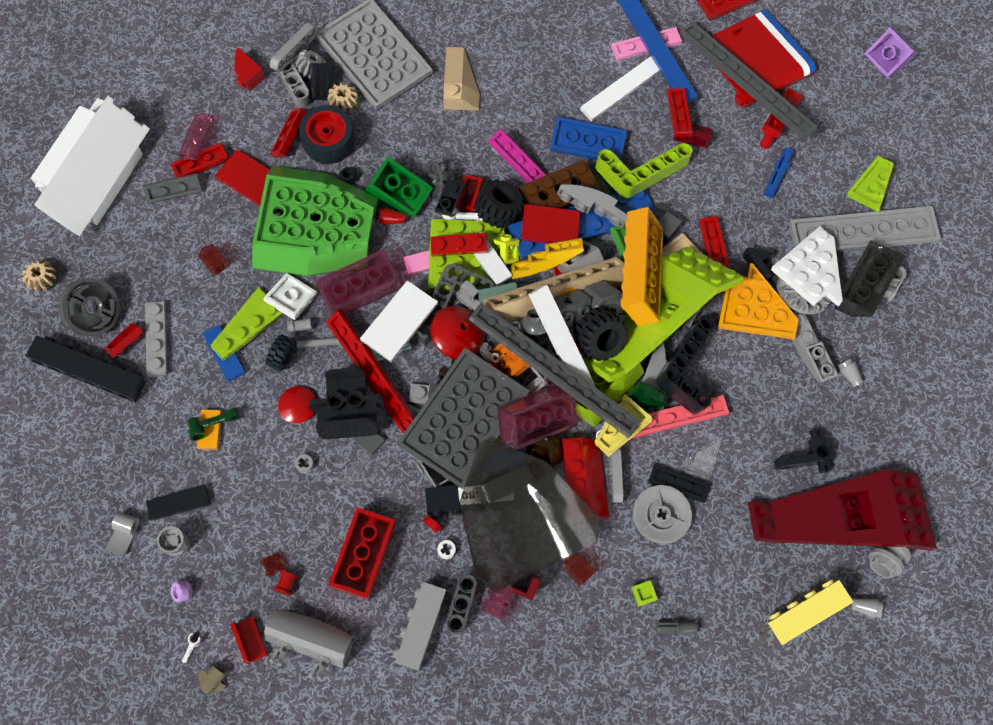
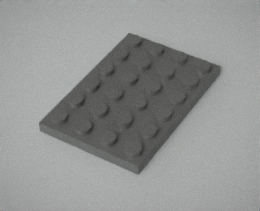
M464 348L397 442V445L463 489L530 391Z

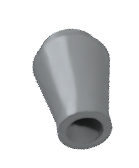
M851 358L837 365L840 369L838 371L853 387L864 382L856 362Z
M852 599L851 610L860 612L873 619L876 617L881 618L883 602L878 601V599Z

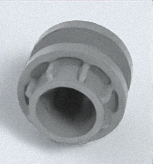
M876 546L869 553L871 569L884 578L901 575L904 565L911 559L910 548Z

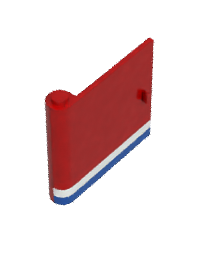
M767 9L711 35L712 38L776 92L816 71L814 61ZM716 66L736 90L734 99L738 106L745 108L757 102Z

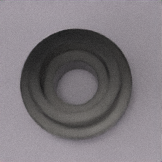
M345 167L340 171L339 179L351 185L356 182L357 173L353 168Z

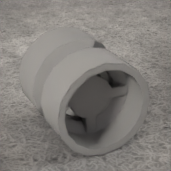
M166 527L157 536L158 547L172 557L184 555L190 547L189 537L177 527Z

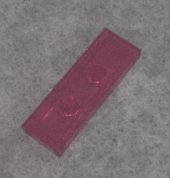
M194 115L178 153L180 159H198L214 120L212 115Z

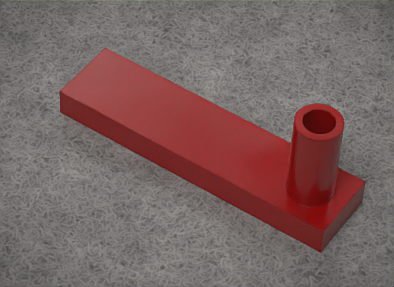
M787 88L782 97L797 108L803 95ZM770 114L761 129L765 132L760 142V146L763 149H769L774 137L778 138L785 127L773 114Z

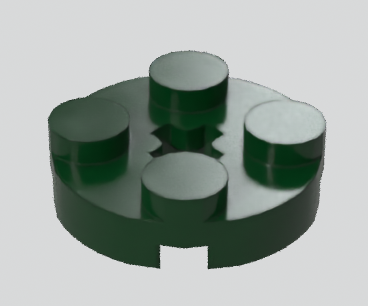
M646 382L632 385L627 394L640 407L648 409L649 406L655 407L654 411L663 410L667 402V393L651 388V385Z

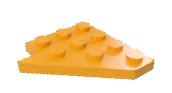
M750 263L748 277H743V283L725 291L718 327L724 330L795 340L799 319L755 265Z

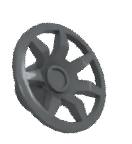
M432 161L428 169L427 179L433 178V181L429 183L430 186L435 187L432 190V199L439 201L448 179L454 180V175L451 171H442L440 164L437 161Z

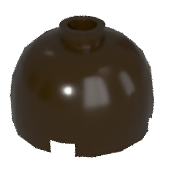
M535 432L523 442L525 455L527 457L531 455L538 461L534 464L542 470L548 471L553 468L562 456L559 438L550 432Z

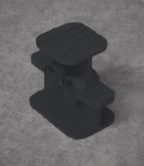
M358 367L326 371L327 398L309 401L311 411L317 412L316 430L319 437L322 439H339L376 435L378 433L376 407L383 406V397L380 394L366 395L367 381L364 370ZM355 400H360V403L352 404ZM335 402H341L338 406H332Z

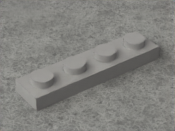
M164 301L145 303L146 375L148 377L168 375L166 303Z

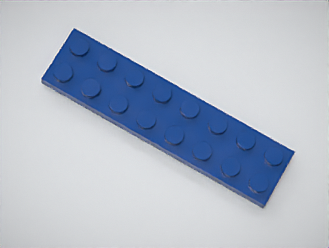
M646 189L631 198H623L618 193L610 195L618 200L615 207L626 214L629 211L649 207L657 218ZM575 206L564 208L578 211ZM593 209L588 214L580 212L578 239L582 238L586 241L609 234L611 227L615 226L606 217L597 215ZM523 221L508 226L510 235L519 240L517 247L521 260L528 258V255L545 251L546 244L522 241Z

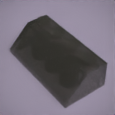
M870 240L841 291L842 303L840 306L835 305L834 309L851 317H872L906 255Z

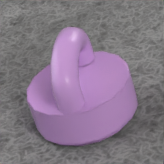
M178 581L172 584L171 595L174 601L183 602L192 598L193 589L188 581Z

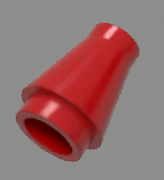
M386 207L384 209L379 208L378 223H382V225L404 224L405 213Z

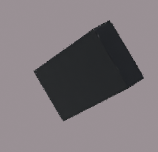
M310 63L311 100H328L329 63Z

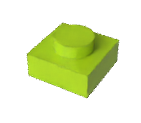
M651 580L631 587L638 607L658 600Z

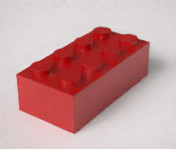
M358 507L356 508L328 584L330 588L368 601L370 600L396 527L395 519Z

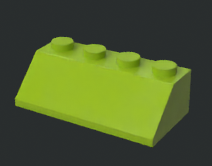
M639 363L624 377L608 382L588 368L596 388L616 403L644 374V370ZM567 392L561 397L562 401L576 415L593 427H596L602 420Z

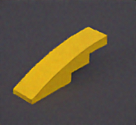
M582 238L545 244V251L528 255L527 261L511 263L512 279L530 276L572 259L584 251Z

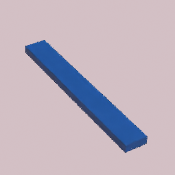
M617 0L671 89L685 88L688 103L696 100L698 97L640 1Z

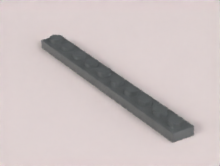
M694 21L680 30V36L804 141L817 131V125Z
M482 302L477 306L468 320L627 438L632 436L640 420Z

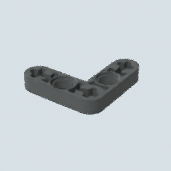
M449 264L444 268L432 298L435 299L437 294L440 298L447 299L445 303L443 301L440 303L442 309L446 308L456 284L461 286L464 283V277L467 275L474 277V287L478 282V278L482 279L480 284L486 285V283H489L490 288L495 287V285L487 278L455 264ZM453 267L458 274H460V271H464L461 282L456 281L459 278L457 276L449 278L447 270H451ZM441 285L449 286V294L441 295L439 293ZM440 310L436 313L432 311L431 314L436 315Z

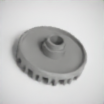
M780 277L778 278L777 291L779 296L788 307L797 312L817 314L824 311L831 303V300L825 296L818 304L813 306Z

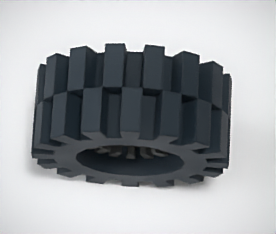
M283 334L278 335L268 350L269 353L266 355L265 364L282 372L293 358L292 355L295 354L294 350L297 347V342Z

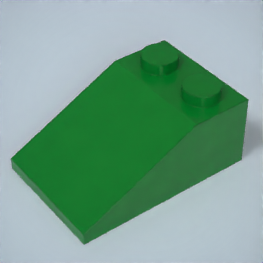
M387 156L365 189V192L378 197V201L411 217H415L433 187Z

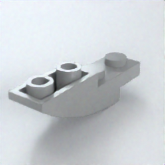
M561 185L559 187L557 195H559L560 199L564 202H570L578 211L588 214L593 209L597 215L609 219L614 226H620L621 228L625 226L627 214L615 207L617 199L589 187L579 185Z
M794 312V315L799 320L796 338L791 340L801 359L819 383L837 377L838 374L822 341L818 342L806 315Z

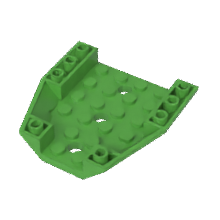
M273 166L266 176L253 239L252 268L301 276H314L367 267L370 251V233L374 215L376 216L379 198L327 173ZM277 209L284 210L281 216H275L274 212ZM314 214L321 216L320 220L316 222L312 221L311 217ZM351 219H355L358 221V224L351 227L348 225V222Z

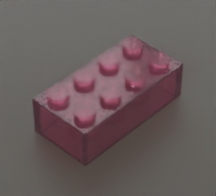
M384 249L315 280L317 290L330 316L337 310H342L346 315L401 289L400 280Z
M557 385L497 407L501 444L513 450H518L547 436H553L577 426L575 398Z

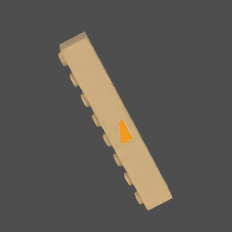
M614 257L484 299V305L508 323L520 321L527 315L529 310L535 309L528 294L539 287L548 285L553 298L576 289L582 291L586 286L601 280L607 281L615 288H618L624 281L622 271L624 262Z

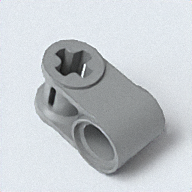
M900 265L893 266L878 283L873 293H878L886 298L887 302H891L906 277V270Z

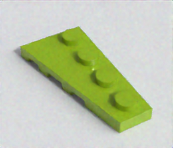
M259 287L211 344V348L223 361L283 316V313L274 306L264 302L266 294Z

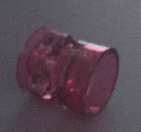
M491 583L487 593L489 598L484 600L481 611L495 618L505 620L509 611L507 605L512 604L515 593L511 592L507 587Z

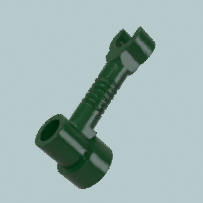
M231 408L221 415L202 421L198 417L188 419L190 440L199 441L205 438L204 428L240 419L237 408Z

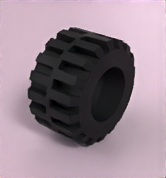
M499 179L494 181L488 180L481 187L475 200V212L478 213L477 216L483 219V222L488 223L492 227L508 228L510 224L516 223L525 205V199L522 192H519V189L514 187L513 184L507 183L504 180L500 181Z
M606 307L593 308L590 313L586 312L585 316L580 318V323L575 328L577 330L574 332L576 343L594 360L601 361L603 359L606 361L609 357H615V354L622 351L621 348L626 345L625 340H628L627 333L629 330L627 324Z

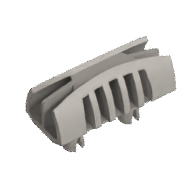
M275 609L264 631L265 641L277 645L269 660L272 664H274L279 656L278 666H282L288 650L316 659L309 677L313 679L318 671V681L322 679L327 664L343 669L352 648L351 641L353 637L322 621L284 610Z

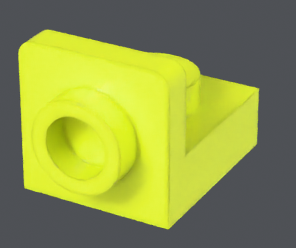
M503 234L499 238L494 239V243L500 245V259L505 265L519 261L518 239L513 238L509 234Z

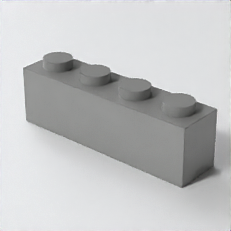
M425 582L422 583V586H417L414 598H417L415 606L411 605L407 617L410 618L407 626H403L400 637L403 638L400 646H396L393 658H396V664L420 671L446 595V589Z

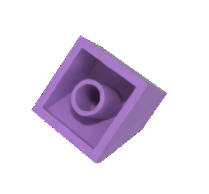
M889 27L864 54L889 78L907 65L919 52L896 28Z

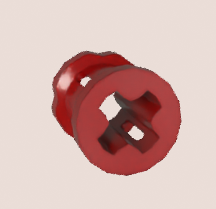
M281 570V577L273 590L290 596L291 587L298 576Z

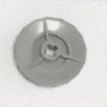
M657 485L649 487L640 493L634 503L633 519L636 528L642 536L651 542L668 544L676 542L685 536L691 526L692 511L690 503L683 493L670 486ZM659 510H661L662 513H666V516L664 517L665 520H663L662 517L658 518L657 515L659 514Z

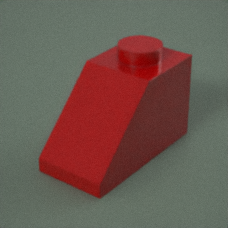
M238 47L235 52L234 68L237 77L236 82L240 87H245L250 91L265 79L263 69Z

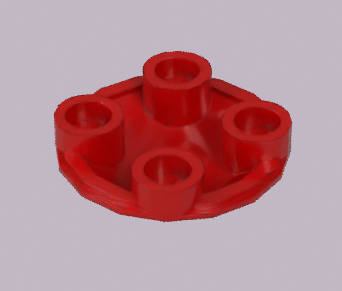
M302 386L287 389L278 401L280 415L288 423H303L315 415V412L311 411L309 407V401L316 399L314 394Z

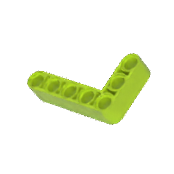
M681 143L632 171L611 150L603 149L598 154L595 167L621 197L631 198L686 167L693 149L689 144Z

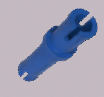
M783 149L779 160L775 163V169L767 187L763 192L764 196L769 198L775 197L785 171L790 167L789 163L794 155L792 149Z

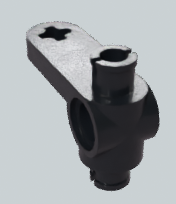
M822 429L809 431L811 440L808 441L809 455L775 460V470L818 465V472L820 474L831 472L832 469L829 462L833 461V447L829 444L828 438L823 437ZM817 449L824 452V457L818 454Z

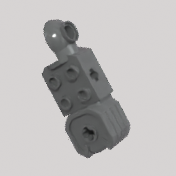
M604 280L588 285L582 291L576 289L554 298L573 339L576 338L574 332L577 331L575 328L580 323V318H583L586 312L590 313L593 308L606 307L617 314L622 320L626 317L621 307L623 293ZM536 309L529 310L521 322V330L531 335L547 333Z

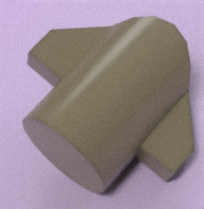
M212 665L208 672L203 669L199 671V686L203 693L211 694L222 691L226 685L221 682L225 674Z

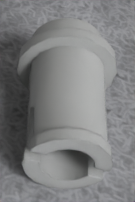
M310 318L295 321L290 319L287 322L289 333L295 334L298 331L312 330Z

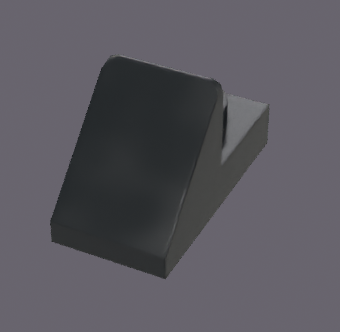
M748 247L742 257L749 267L750 263H753L768 282L773 276L772 270L765 263L771 260L774 253Z

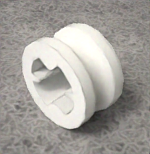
M444 540L440 542L437 550L441 558L451 559L455 555L456 548L453 542ZM446 544L448 547L449 545L452 547L449 555H446V553L442 554L441 552Z

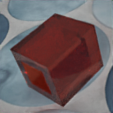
M213 243L203 247L197 254L200 261L213 277L229 267L225 258Z
M572 554L564 562L566 565L563 568L564 572L579 588L596 572L580 554L576 557Z

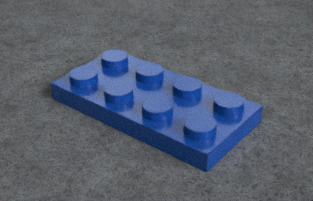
M557 116L550 151L597 160L599 152L603 149H608L621 160L627 131Z

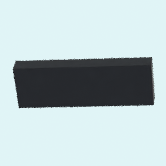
M656 464L653 465L648 483L654 486L665 485L673 487L683 493L685 497L701 503H705L710 487L709 483Z
M206 485L146 501L150 521L211 505Z

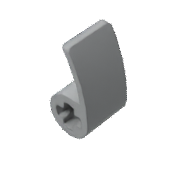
M118 512L114 516L111 526L114 533L105 550L125 555L138 527L139 518Z

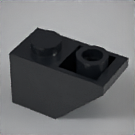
M448 179L434 210L435 213L453 217L462 211L469 196L465 183Z

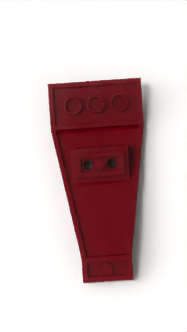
M887 469L771 502L752 500L748 503L755 541L906 547L927 551L937 549L920 480L916 473Z

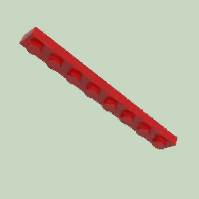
M337 310L326 321L327 325L356 367L364 370L366 381L374 393L382 395L383 406L404 434L416 417L367 345L360 340V335L344 312Z

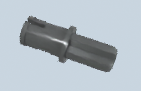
M675 620V622H657L655 630L658 635H675L676 637L679 634L697 635V622H678V620Z

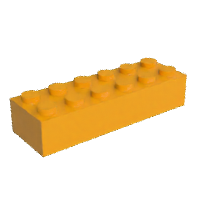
M645 207L627 212V220L625 221L626 235L624 236L626 246L623 252L625 263L622 268L624 281L621 285L623 291L621 307L629 314L630 319L637 326L660 322L663 227L650 208Z

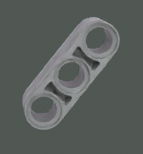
M291 61L279 72V76L295 104L300 108H306L311 103L309 91Z

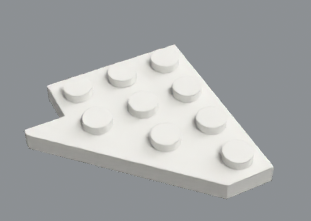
M821 226L773 265L771 269L813 306L818 304L825 296L837 306H840L843 301L835 240Z

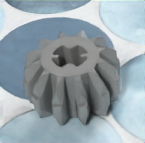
M303 50V52L297 55L295 68L298 69V73H302L304 77L307 76L310 79V63H326V61L317 52Z

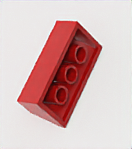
M583 437L562 439V462L570 522L609 518L600 448L595 445L594 439Z

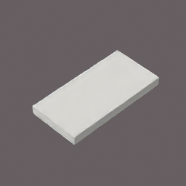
M406 281L360 340L392 362L438 305V301L409 281Z

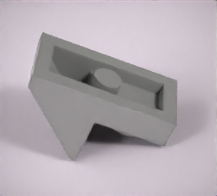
M430 382L429 385L411 384L409 404L424 405L439 384Z

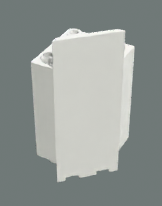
M109 96L104 101L97 98L90 110L82 106L78 107L31 177V180L35 183V188L42 193L34 205L78 236L82 234L87 224L93 223L98 225L143 156L139 145L150 129L145 124L134 121L135 116L125 108L115 106L114 100Z

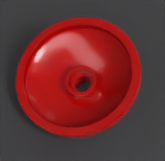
M449 306L443 308L434 316L430 327L431 338L436 348L442 354L456 360L464 348L475 355L480 352V347L485 342V331L468 320L473 312L463 307Z

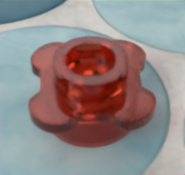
M273 553L272 556L263 558L261 561L262 566L266 569L265 574L268 577H272L274 573L285 569V565L281 563L278 553Z

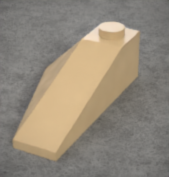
M447 47L443 95L444 109L479 110L480 93L464 47Z

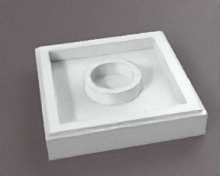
M286 273L266 294L264 302L296 320L317 296V291Z

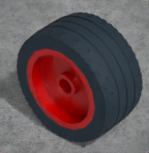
M321 105L309 110L300 122L299 136L306 154L312 160L322 164H333L345 159L353 150L355 143L353 123L342 109L336 106Z

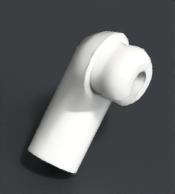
M484 342L480 347L479 353L485 361L497 363L500 359L499 355L489 352L492 347L488 345L489 343Z

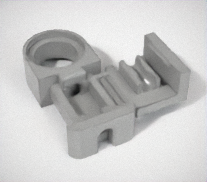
M466 280L460 286V290L456 292V299L461 301L471 312H474L480 304L477 299H473L478 294V289Z

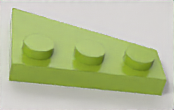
M877 156L848 191L847 197L879 213L894 163Z

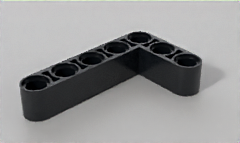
M703 315L691 325L656 378L657 385L692 414L700 413L711 404V398L708 393L684 374L715 327L714 319L709 315Z

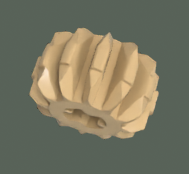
M341 82L340 86L334 84L333 89H329L327 98L330 106H336L346 112V109L352 111V106H357L358 94L354 87H350L349 83L343 85Z
M41 259L37 263L32 260L30 266L25 265L27 270L21 271L24 276L22 278L23 282L27 284V287L38 292L41 288L47 291V285L53 286L51 281L57 280L54 275L56 273L54 267L49 262H44Z

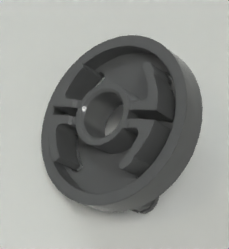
M85 278L74 281L65 288L59 300V312L69 330L83 336H96L107 332L115 325L120 313V303L116 292L109 284L99 279ZM88 300H93L96 303L97 310L94 314H89L85 310V303Z

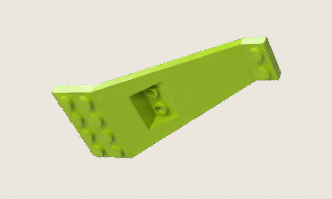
M685 247L663 256L660 322L637 326L630 319L629 314L625 312L626 317L623 321L627 324L629 332L627 333L628 340H625L626 345L621 348L622 351L616 353L613 358L609 357L606 361L603 359L597 361L589 356L584 359L586 367L608 382L624 377L714 295L742 284L743 276L723 266L721 263L713 261L706 255L698 253L691 247Z

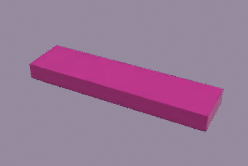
M501 128L488 140V143L527 183L546 175Z

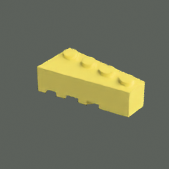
M831 579L822 585L823 589L818 592L815 590L805 595L806 599L799 603L796 600L787 606L788 610L781 614L778 611L769 617L771 621L768 624L781 645L853 603L840 580L834 581Z

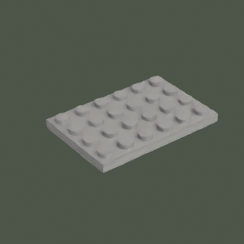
M366 0L318 30L315 36L375 110L433 74V69L374 0Z

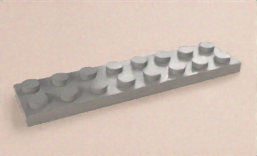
M933 206L885 210L879 213L875 211L793 219L789 221L794 248L819 226L834 237L836 252L932 243L941 240Z

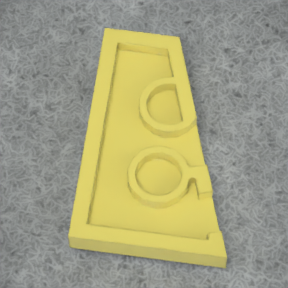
M626 394L622 397L620 406L640 420L629 438L606 422L595 439V445L608 457L652 422V417Z

